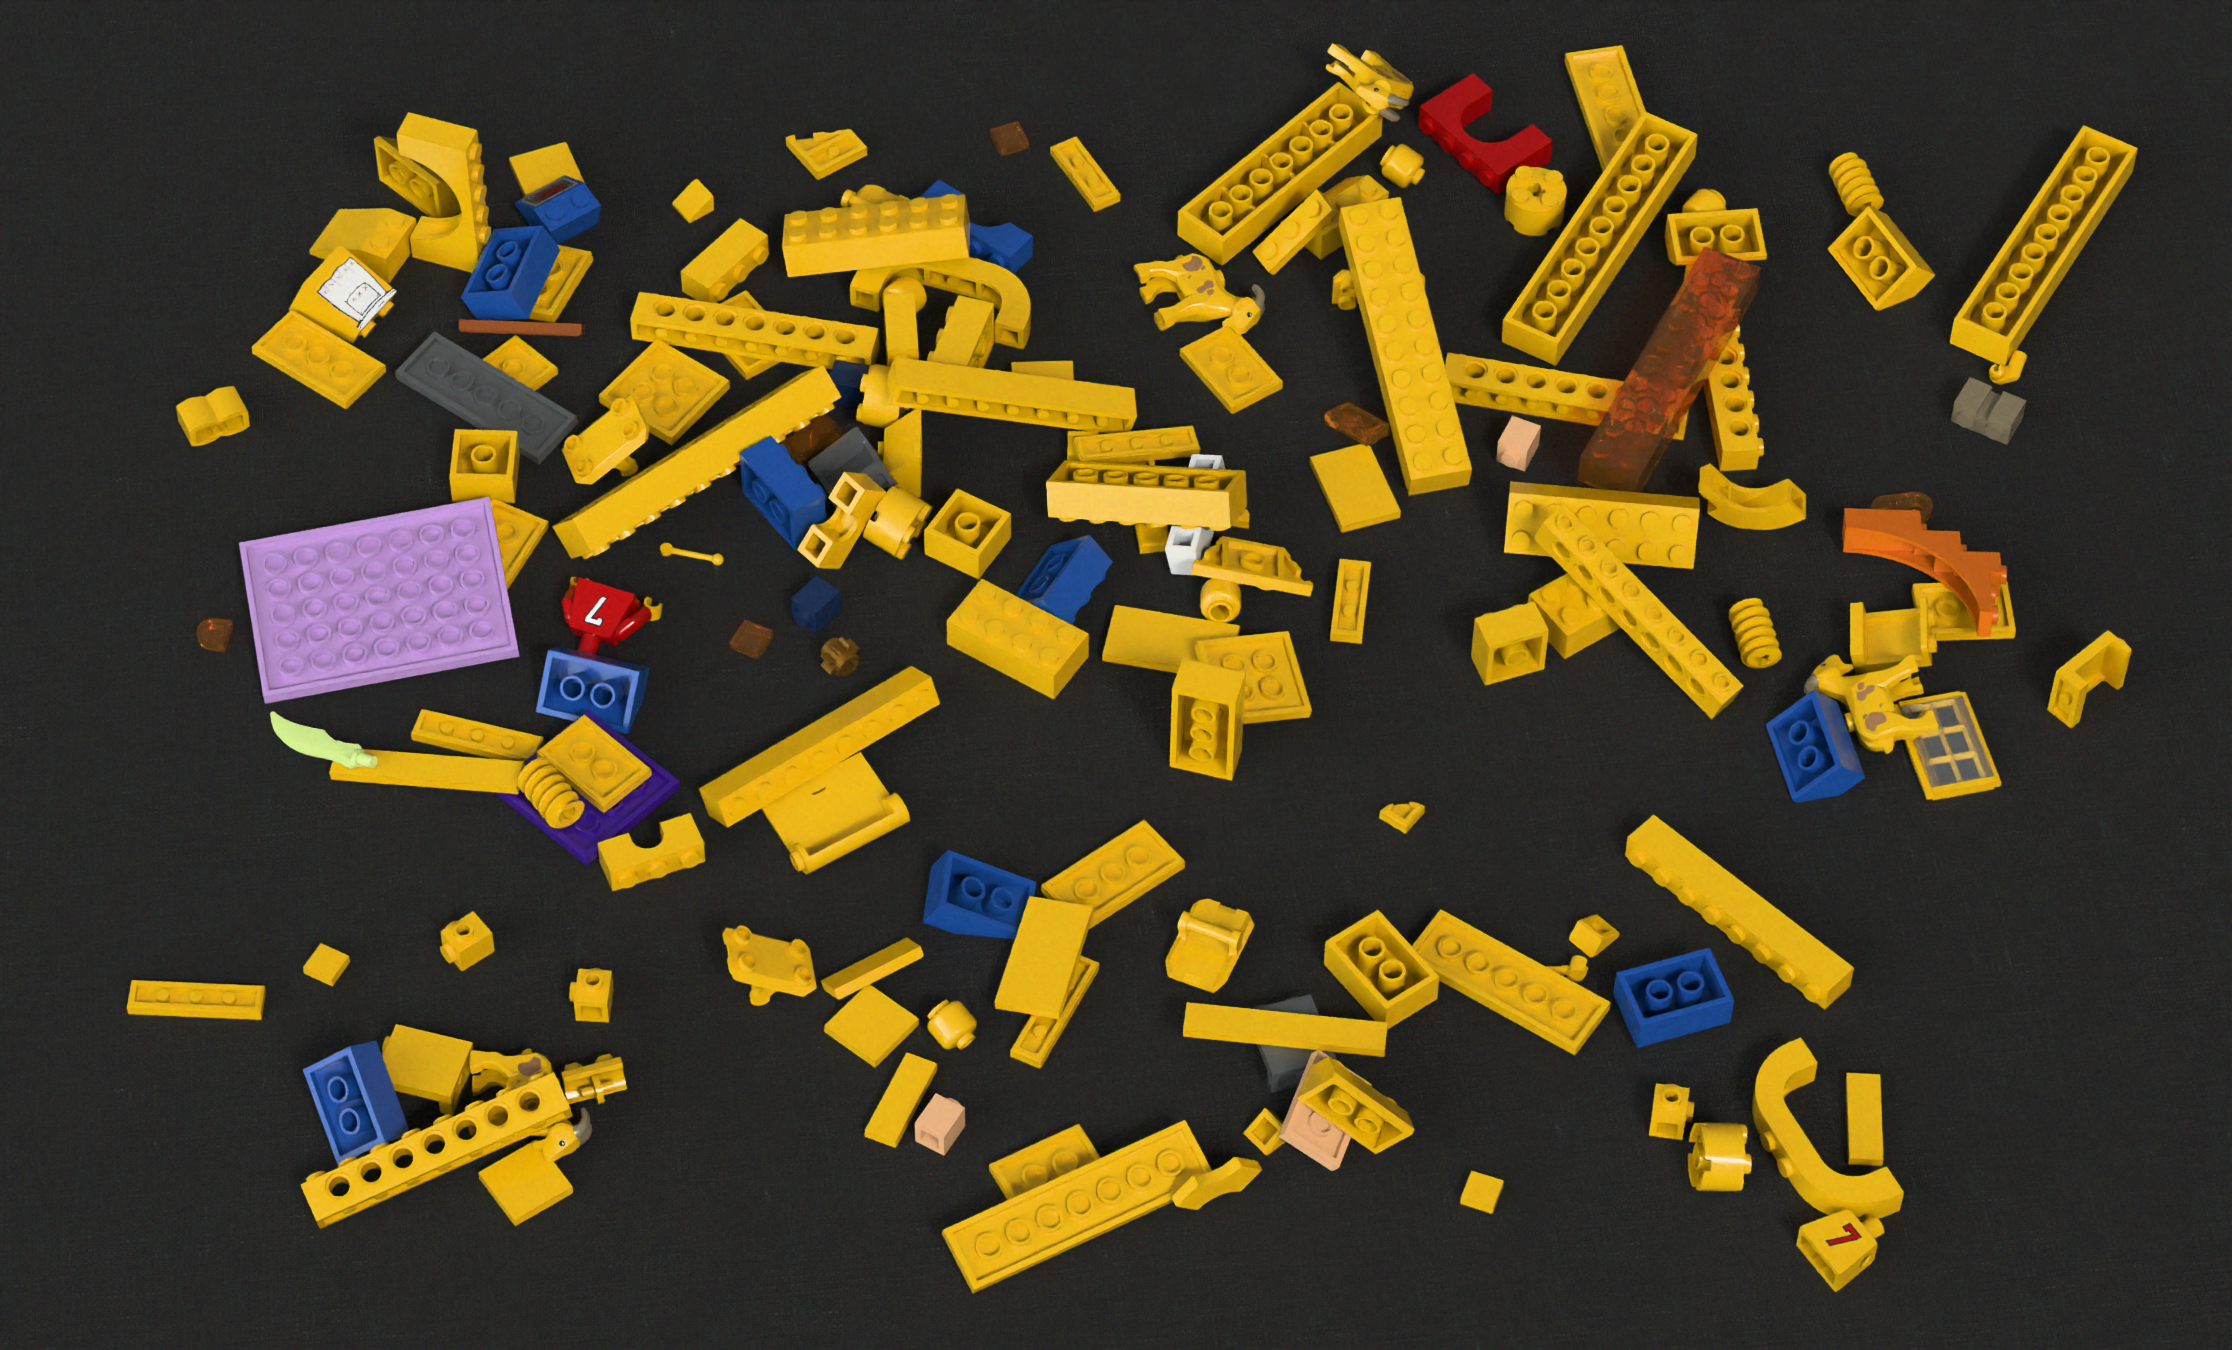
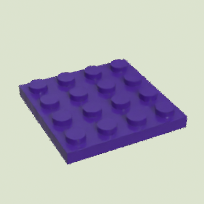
M589 710L581 716L585 714L651 769L652 776L605 813L601 812L571 787L572 791L577 793L579 800L584 802V811L575 823L561 829L550 827L521 790L519 794L495 792V794L586 866L599 856L598 842L626 834L680 789V782L677 778ZM537 752L524 762L525 766L537 759Z

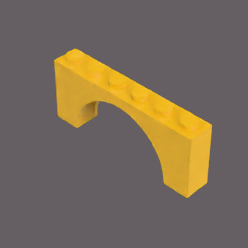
M408 112L396 133L399 155L413 159L438 174L453 190L461 207V214L453 217H420L410 236L412 257L473 273L491 235V227L488 226L487 220L489 207L486 206L485 202L487 187L483 185L484 165L481 164L480 158L482 145L478 140V131Z

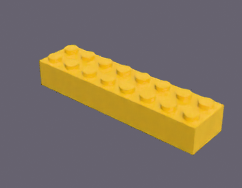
M1337 82L1178 211L1177 235L1223 266L1382 136L1383 116L1381 114L1371 115L1367 113L1363 107V100L1359 95L1340 82Z

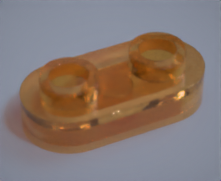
M1921 492L1879 496L1871 504V509L1920 511L1921 523H1925L1930 519L1933 508L1931 498Z

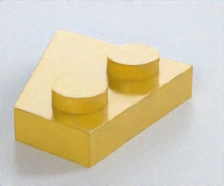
M851 129L836 130L832 133H813V138L796 140L795 135L786 137V146L817 180L867 156V146Z

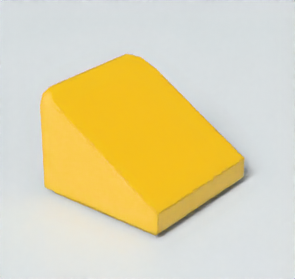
M695 179L672 202V206L690 224L714 211V198L709 190L698 179Z
M1595 914L1578 920L1569 936V940L1592 958L1615 941L1620 933L1599 915Z
M1266 1108L1262 1110L1243 1132L1267 1156L1286 1142L1278 1137L1284 1122L1274 1112Z

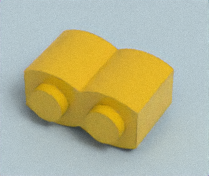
M234 386L217 388L206 396L187 398L176 406L178 421L191 446H202L211 443L220 436H230L244 431L250 426L248 411Z

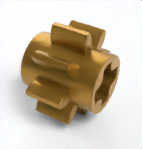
M843 637L832 638L821 649L820 657L824 660L821 666L830 675L834 673L837 677H840V675L847 676L854 672L859 665L860 657L856 652L860 648L851 639L846 641Z

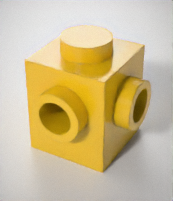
M474 911L458 921H452L445 929L440 931L442 940L440 951L443 957L450 964L454 962L461 971L466 970L495 952L492 932Z
M600 968L578 969L577 982H571L569 995L570 1002H574L576 1021L609 1023L614 991L612 971Z
M1656 1083L1649 1136L1683 1140L1685 1122H1692L1695 1102L1688 1101L1690 1088L1680 1087L1676 1084L1664 1085Z

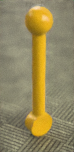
M663 543L660 546V552L663 556L676 554L712 561L716 566L721 565L724 561L723 556L719 553L708 555L673 548L670 543Z

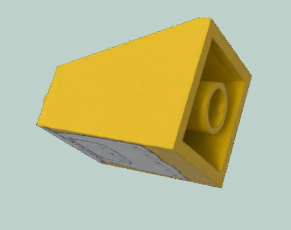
M339 244L302 284L288 310L292 309L329 332L354 343L360 335L366 338L376 326V323L373 321L378 316L384 318L395 305L391 300L397 291Z

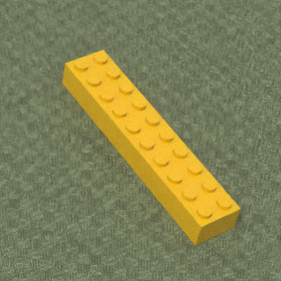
M1643 112L1503 319V343L1554 366L1558 364L1692 163L1696 155L1698 134L1650 113Z
M2082 126L1954 318L1950 344L1996 364L2007 365L2013 351L2018 348L2132 174L2138 150L2137 147L2087 126Z
M1396 197L1341 207L1338 226L1408 496L1469 485L1472 467L1401 198Z
M824 365L800 373L552 527L571 559L582 556L585 560L593 555L596 556L609 549L611 543L618 539L622 540L636 532L635 528L659 518L661 512L680 505L687 500L685 497L709 487L711 481L718 477L722 478L736 470L735 466L740 464V452L769 436H772L777 443L786 439L785 435L792 431L796 432L810 424L809 420L835 408L833 402L842 396Z

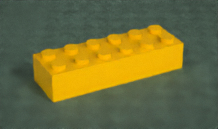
M946 194L935 198L917 197L912 200L899 202L890 200L881 204H856L845 208L827 207L822 210L808 212L799 210L785 214L782 249L788 277L969 258L970 220L965 194Z
M1064 460L1046 481L1048 517L1059 518L1063 522L1087 519L1090 523L1094 524L1106 521H1119L1121 525L1149 523L1152 527H1164L1169 524L1179 525L1182 529H1194L1202 526L1210 527L1214 531H1224L1231 528L1247 507L1246 471Z
M1510 481L1504 553L1551 557L1534 539V536L1541 524L1565 504L1622 563L1686 569L1694 568L1700 511L1699 498Z

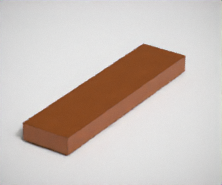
M459 319V330L464 333L583 337L585 335L584 324Z

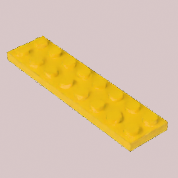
M1183 1120L943 1229L942 1235L972 1294L1172 1203L1171 1197L1193 1174L1208 1173L1212 1169L1186 1120Z

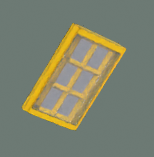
M1956 691L1900 701L1898 704H1894L1896 713L1909 719L1917 718L1922 711L1933 709L1939 731L1922 734L1915 740L1903 739L1926 800L1932 799L1934 801L1994 790L1995 787L2001 786L2002 782L1966 692Z

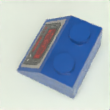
M566 175L515 202L516 208L530 226L543 225L557 245L598 224L601 209L600 203L584 182Z

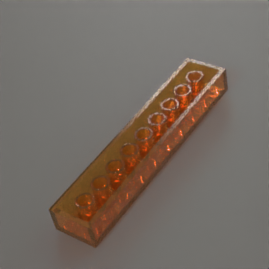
M1704 246L1581 454L1578 481L1598 489L1641 493L1758 291L1761 267Z

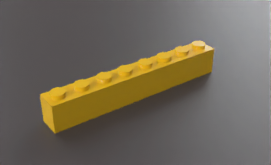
M894 357L887 375L889 406L1083 431H1099V433L1107 434L1131 431L1137 418L1134 388L1117 385H1105Z
M910 666L699 788L708 815L728 828L940 704L932 677Z
M1652 815L1628 836L1625 856L1633 866L1644 870L1658 885L1666 887L1674 893L1684 905L1690 906L1700 913L1707 923L1715 925L1726 933L1733 943L1740 944L1758 962L1766 964L1774 970L1784 982L1790 983L1800 990L1807 1000L1818 1004L1825 1010L1851 986L1853 966L1658 817Z

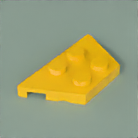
M1222 536L1216 541L1214 546H1210L1205 551L1201 560L1195 559L1191 569V574L1229 580L1238 585L1256 586L1266 591L1277 590L1310 597L1313 589L1311 580L1303 581L1300 577L1302 569L1296 562L1291 560L1290 554L1284 547Z

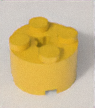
M1520 166L1516 169L1515 174L1510 177L1507 183L1504 208L1505 219L1514 225V230L1528 236H1543L1548 234V230L1560 227L1564 219L1567 193L1563 175L1559 171L1539 167Z
M870 365L868 374H863L860 392L865 394L863 403L858 405L856 421L863 422L864 425L886 428L901 419V415L905 410H909V408L889 406L887 375L891 366Z
M895 484V486H892L876 507L875 511L877 513L873 521L869 520L864 530L863 538L892 556L903 560L911 547L909 542L913 536L918 539L927 525L925 520L933 507Z
M1694 1123L1690 1132L1689 1142H1695L1693 1153H1688V1173L1692 1187H1696L1695 1190L1736 1192L1743 1189L1744 1174H1750L1752 1167L1751 1155L1745 1153L1747 1141L1746 1124Z

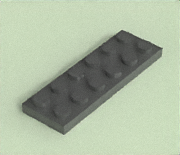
M435 331L395 371L398 381L480 430L518 431L520 454L538 465L578 424L577 416Z

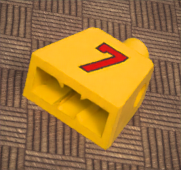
M1845 1209L1800 1226L1796 1246L1834 1292H1837L1874 1261L1878 1246L1875 1239L1884 1234V1227L1876 1216H1872L1861 1223L1851 1210Z

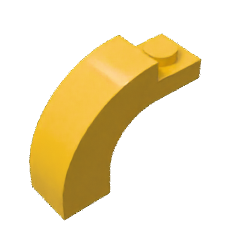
M1711 464L1700 468L1699 493L1704 499L1708 500L1707 513L1722 523L1742 529L1772 530L1790 526L1806 519V494L1788 478L1764 488H1745L1729 481Z

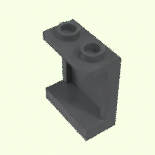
M858 427L851 429L808 462L809 468L818 477L829 496L843 472L866 474L883 488L886 493L892 486L898 484L872 444Z
M1311 994L1301 997L1293 996L1285 1001L1269 1005L1261 1004L1253 1008L1319 1016ZM1257 1044L1267 1069V1084L1270 1092L1274 1093L1298 1087L1310 1055L1316 1050ZM1322 1051L1332 1059L1336 1060L1334 1052Z

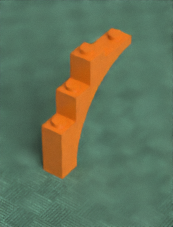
M1844 508L1842 526L1843 552L1891 559L1909 565L1935 578L1951 590L1965 605L1975 624L1977 636L1990 637L1992 624H1997L1998 605L1993 604L1996 602V597H1999L2000 584H2006L2007 566L2001 565L2000 552L1967 551L1966 544H1961L1960 531L1927 530V524L1921 523L1920 511Z

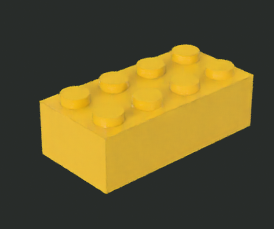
M984 579L978 582L947 619L948 645L1052 699L1056 698L1089 657V633Z
M1181 660L1172 687L1169 767L1233 780L1242 752L1245 672H1240L1233 668L1209 665L1201 661Z

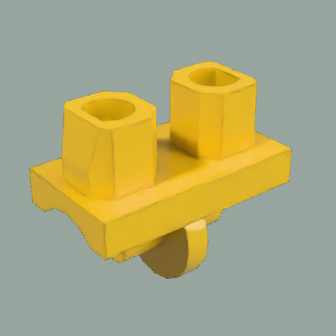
M611 1054L599 1056L594 1064L583 1067L582 1064L577 1062L565 1065L564 1072H561L568 1104L592 1098L596 1099L597 1104L605 1103L604 1095L627 1089L622 1060L620 1057L613 1058Z

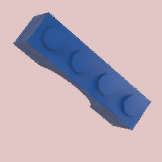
M938 180L920 197L935 198L946 194L962 195V193L943 181ZM970 222L969 255L977 257L982 261L999 265L1014 274L1033 256V236L1010 222L993 227L980 226Z

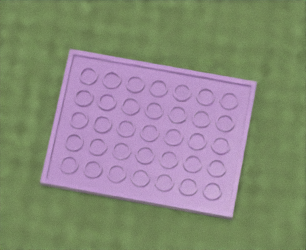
M490 497L239 543L265 704L519 657Z

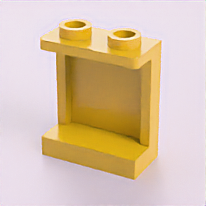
M1920 597V608L1866 613L1863 602L1850 603V656L1855 673L1879 671L1898 665L1904 657L1912 653L1918 667L1932 666V653H1937V640L1935 633L1932 634V627H1937L1935 608L1929 607L1927 597Z
M2107 630L2056 671L2047 710L2069 728L2074 727L2080 722L2086 693L2102 681H2106L2116 690L2123 686L2132 651L2123 639L2116 637Z
M396 1024L392 1035L386 1036L383 1042L382 1057L395 1091L439 1101L440 1112L453 1115L471 1073L470 1050H474L473 1042Z

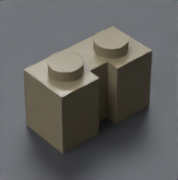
M1969 377L1954 402L1951 422L2007 445L2023 419L2026 400L2003 391L2002 395L1992 392V386Z

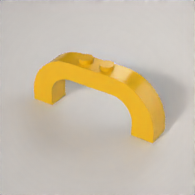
M969 257L857 270L850 284V302L852 306L880 312L883 306L881 297L883 290L900 276H911L922 285L994 303V306L999 311L994 322L995 343L1024 350L1030 335L1031 303L1024 284L1009 270L978 258Z
M1801 1037L1777 1048L1763 1062L1757 1074L1752 1099V1115L1755 1126L1760 1134L1761 1143L1767 1152L1771 1151L1777 1160V1166L1781 1175L1784 1178L1788 1177L1796 1191L1806 1202L1827 1215L1847 1209L1851 1210L1859 1221H1865L1872 1216L1880 1219L1900 1211L1904 1191L1887 1166L1862 1176H1846L1833 1171L1822 1161L1784 1101L1788 1093L1814 1081L1818 1062Z

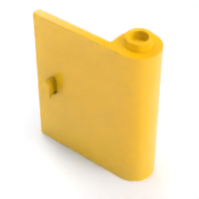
M861 752L834 765L761 808L790 852L789 857L794 868L798 872L802 870L806 875L910 822L909 812L901 797L897 793L891 795L888 793Z

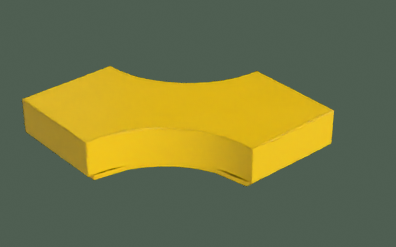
M1233 1157L1226 1164L1211 1172L1193 1174L1171 1198L1177 1207L1199 1210L1204 1204L1220 1195L1230 1192H1241L1262 1171V1168L1255 1160Z

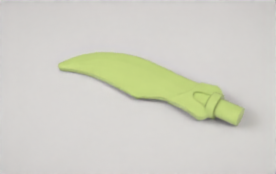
M274 711L270 713L271 723L277 736L287 746L297 752L338 762L348 769L361 766L375 768L377 765V756L365 753L359 744L336 741L323 729L293 723L279 716Z

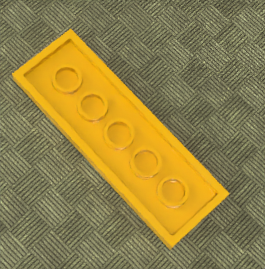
M1622 45L1565 53L1564 62L1602 171L1605 170L1643 112H1646Z
M1441 909L1412 945L1418 954L1439 975V981L1573 1055L1577 1054L1610 1010L1611 1002Z

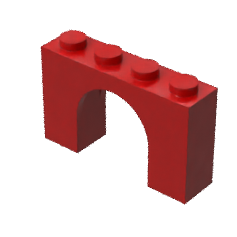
M1472 73L1422 104L1419 109L1418 127H1420L1425 135H1429L1445 152L1450 153L1457 159L1464 169L1472 172L1484 186L1489 187L1498 195L1506 190L1510 177L1515 174L1518 167L1541 168L1551 161L1553 141L1533 124L1508 140L1497 143L1482 142L1469 136L1463 128L1491 110L1493 90Z

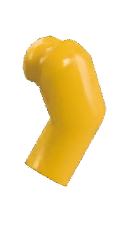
M2015 350L2011 355L2008 365L2000 364L1999 367L1997 364L1992 365L1989 369L1990 380L1998 385L2017 381L2023 370L2027 355L2022 351Z

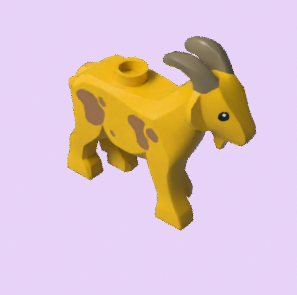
M1332 43L1327 52L1340 61L1327 64L1326 69L1340 76L1363 100V107L1367 113L1371 115L1381 114L1393 122L1400 120V115L1391 109L1399 110L1409 105L1408 100L1411 98L1414 90L1412 81L1394 69L1375 51L1365 50L1360 59L1351 54L1344 46Z
M1199 254L1178 255L1175 260L1168 262L1154 261L1134 265V271L1137 272L1140 283H1146V286L1139 288V293L1145 304L1152 302L1157 294L1163 292H1176L1180 299V302L1174 306L1160 308L1158 312L1154 313V321L1160 331L1168 329L1177 322H1208L1229 317L1222 322L1223 327H1231L1237 334L1242 335L1257 324L1265 311V293L1259 285L1254 284L1252 286V291L1256 295L1252 299L1232 295L1224 288L1225 279L1222 271L1215 270L1210 260Z
M1913 653L1904 657L1898 665L1853 676H1843L1854 667L1852 664L1843 663L1838 655L1833 654L1817 666L1805 682L1804 692L1806 695L1816 690L1825 696L1839 700L1847 706L1849 713H1845L1844 718L1848 731H1855L1860 745L1870 751H1884L1885 754H1889L1893 751L1894 742L1897 740H1915L1922 734L1939 731L1933 709L1922 711L1915 719H1909L1896 713L1894 701L1924 694L1919 677L1911 679V674L1919 671Z
M530 1048L514 1056H506L498 1052L470 1050L471 1074L481 1072V1075L472 1076L473 1096L483 1094L487 1089L495 1086L503 1088L514 1086L519 1088L528 1084L527 1080L538 1073L546 1072L548 1075L553 1072L549 1060L540 1053H533ZM528 1099L522 1104L521 1108L524 1111L531 1112L538 1108L540 1102L536 1099ZM581 1108V1119L576 1125H573L566 1119L532 1134L531 1136L546 1137L543 1140L534 1142L533 1147L543 1152L544 1159L547 1162H554L563 1156L573 1153L592 1134L589 1112L585 1108ZM496 1113L492 1116L490 1123L495 1126L503 1125L507 1121L508 1115ZM469 1127L470 1135H475L477 1130Z

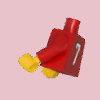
M576 577L570 578L571 586L561 600L565 622L576 636L582 637L577 650L592 654L597 653L600 643L616 647L620 641L626 640L648 621L660 619L663 605L659 603L658 606L652 607V598L646 597L643 606L640 607L641 603L635 594L580 577L578 581Z

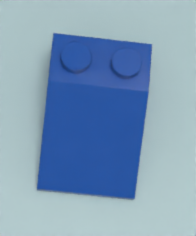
M947 850L931 866L923 923L955 934L1015 939L1028 898L1035 895L1036 882Z

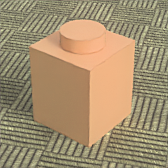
M1512 416L1498 441L1496 461L1507 467L1525 472L1539 446L1541 426Z
M935 1093L915 1122V1141L945 1156L965 1127V1107L952 1098H944Z

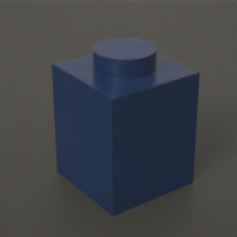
M840 360L834 361L832 371L827 372L842 397L833 402V404L858 408L859 403H863L865 393L860 392V384L863 374H868L870 365Z
M816 575L791 598L792 618L799 626L807 627L817 634L841 611L840 591Z

